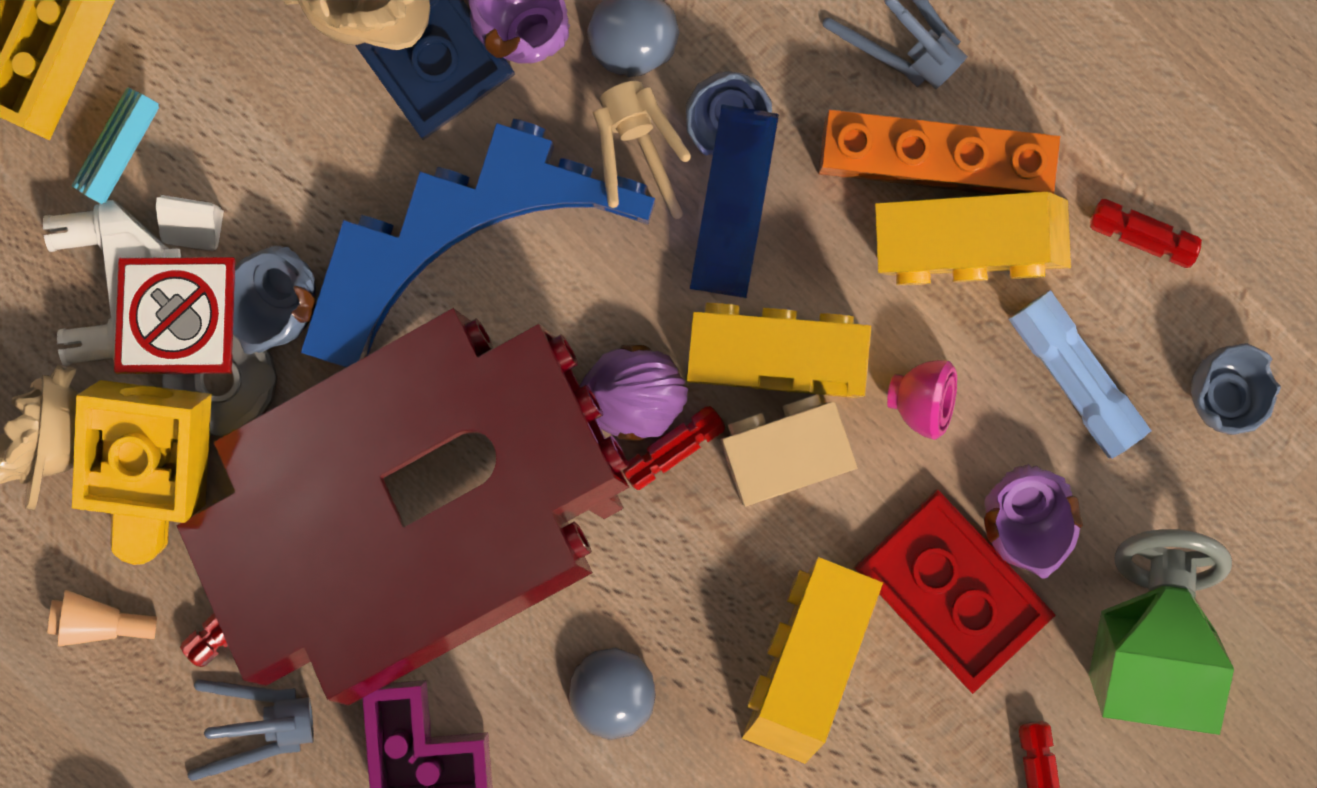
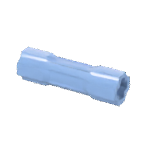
M1051 290L1032 301L1008 319L1031 352L1041 359L1082 416L1083 424L1108 459H1113L1125 452L1152 431L1129 398L1119 391L1077 333L1075 323Z

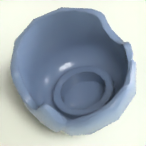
M603 0L595 7L587 30L592 55L606 70L627 77L645 75L668 62L674 54L680 33L674 10L664 0Z
M732 71L717 72L699 82L686 103L687 133L698 150L706 156L715 155L728 159H738L760 146L773 126L772 101L759 81L743 73Z
M1248 343L1226 346L1217 349L1199 363L1192 376L1191 394L1197 413L1208 427L1220 433L1235 435L1255 431L1271 417L1277 399L1276 395L1279 394L1281 386L1272 374L1270 363L1273 359L1267 352Z
M616 647L594 651L584 658L581 664L577 665L574 670L569 693L570 707L577 721L589 734L607 740L632 736L649 720L653 712L656 696L652 672L640 657Z

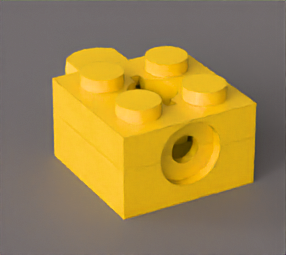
M99 380L76 395L72 508L111 513V550L121 561L137 565L153 560L168 545L169 521L185 523L206 505L212 394Z

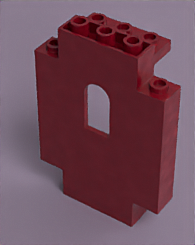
M452 308L214 442L235 493L192 516L185 523H180L176 526L244 681L267 686L311 662L327 700L350 705L593 573L585 558L586 555L592 553L590 544L580 526L575 521L570 524L568 521L588 510L606 519L624 509L617 494L630 488L622 473V470L629 465L615 438L612 435L607 438L604 437L596 420L603 416L601 406L588 385L579 386L571 370L578 365V360L570 344L562 334L555 337L540 324H537L493 349L492 341L481 322L477 318L471 321ZM480 433L485 435L492 442L496 452V464L491 476L480 486L405 526L383 478L463 434Z

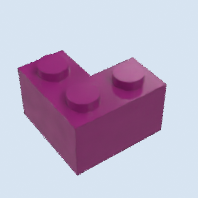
M427 680L391 682L363 697L370 788H493L488 732L431 737Z

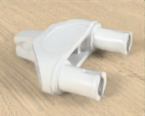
M112 199L107 200L106 203L94 205L93 211L55 216L45 215L43 218V230L49 229L50 232L68 230L66 233L44 235L49 252H55L59 249L99 245L104 255L111 318L108 319V324L74 329L62 328L58 330L57 344L71 345L82 343L81 347L58 350L61 363L64 366L71 363L111 358L114 361L119 258H181L179 248L169 249L132 214Z

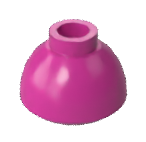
M934 360L915 366L905 376L895 374L889 385L887 396L888 408L897 409L904 422L916 433L923 437L937 440L946 432L955 406L957 394V371L951 361Z

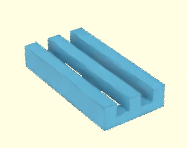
M127 87L71 186L100 204L106 203L157 113L159 103Z

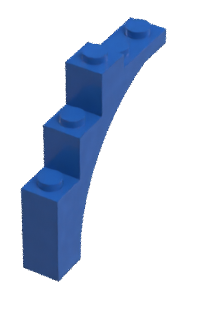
M513 119L510 127L496 123L476 188L467 187L470 177L446 168L437 167L434 176L420 172L399 238L391 235L394 225L372 217L361 215L358 225L343 220L301 353L344 367H348L368 356L385 318L408 285L430 263L448 249L480 230L510 218L559 208H597L648 225L655 206V198L645 195L647 185L629 178L617 176L619 205L616 208H611L607 203L605 182L591 178L593 168L565 158H560L558 167L549 164L554 145L551 140L543 138L546 129L519 119Z

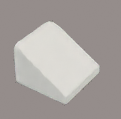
M165 195L157 197L156 212L162 242L208 251L217 249L224 213L221 207L213 203Z

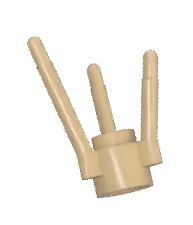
M629 81L608 89L599 98L603 108L593 112L600 131L608 206L616 208L619 205L613 141L614 132L619 133L620 139L624 141L638 139L672 217L680 219L683 215L681 207L649 134L653 128L651 120H653L681 161L687 162L690 160L691 155L659 108L651 87L644 88L642 82Z

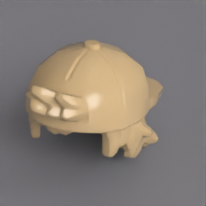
M282 0L285 2V5L300 4L307 19L319 32L346 45L368 43L393 50L412 47L424 33L430 16V0Z
M57 365L51 376L42 375L41 378L35 379L31 383L30 388L33 389L32 391L12 397V404L22 412V415L14 420L7 421L3 428L4 433L0 435V484L12 480H19L21 484L26 483L25 509L35 510L42 477L67 472L73 468L76 395L79 393L70 386V383L77 370L75 367L64 369L62 366Z

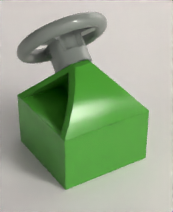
M1159 529L1131 536L1117 548L1114 557L1115 565L1126 579L1148 588V592L1101 611L1089 670V678L1101 715L1104 718L1220 735L1234 667L1216 629L1196 602L1195 597L1196 591L1212 587L1228 576L1232 569L1231 554L1219 541L1193 531ZM1165 547H1182L1193 549L1196 551L1185 552L1177 549H1167ZM1135 554H1139L1151 560V570L1148 571L1136 565L1132 561V557ZM1212 566L1203 572L1196 573L1197 567Z

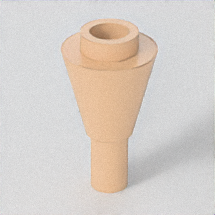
M65 589L63 601H51L47 633L58 635V647L115 639L117 635L155 639L157 616L120 613V609Z

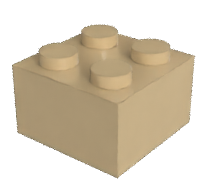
M817 394L782 406L785 414L784 418L766 423L763 413L728 424L731 436L720 439L742 505L746 507L858 469L835 401L821 404Z

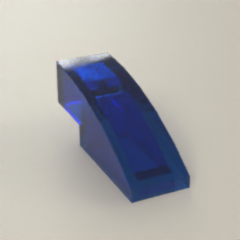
M725 104L721 105L690 289L747 298L779 114Z

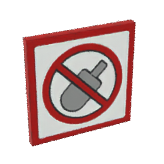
M119 258L114 373H232L235 258Z

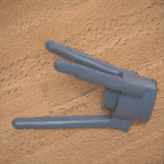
M884 0L890 10L918 40L907 53L914 60L912 64L831 18H825L822 23L824 28L840 36L843 40L903 73L916 87L926 80L933 88L937 89L968 57L958 47L961 41L947 29L928 0L912 1L932 28L929 31L898 0Z
M195 681L194 688L197 691L274 703V706L263 708V721L209 727L204 731L206 738H230L265 734L266 742H277L192 769L187 775L189 780L195 781L278 754L301 752L300 744L314 742L310 697L296 698L295 688L272 690L218 681Z

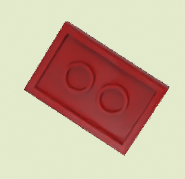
M937 489L853 567L858 573L883 582L879 593L881 598L972 694L1056 616Z

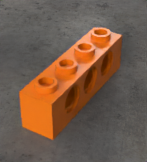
M828 110L824 119L818 174L994 195L1051 192L1054 194L1061 136Z

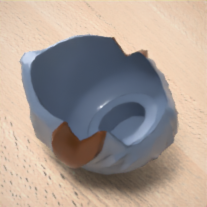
M266 247L240 260L237 266H235L233 335L239 340L246 354L261 353L272 347L289 343L300 336L308 321L312 319L316 307L315 279L309 265L302 261L289 247Z

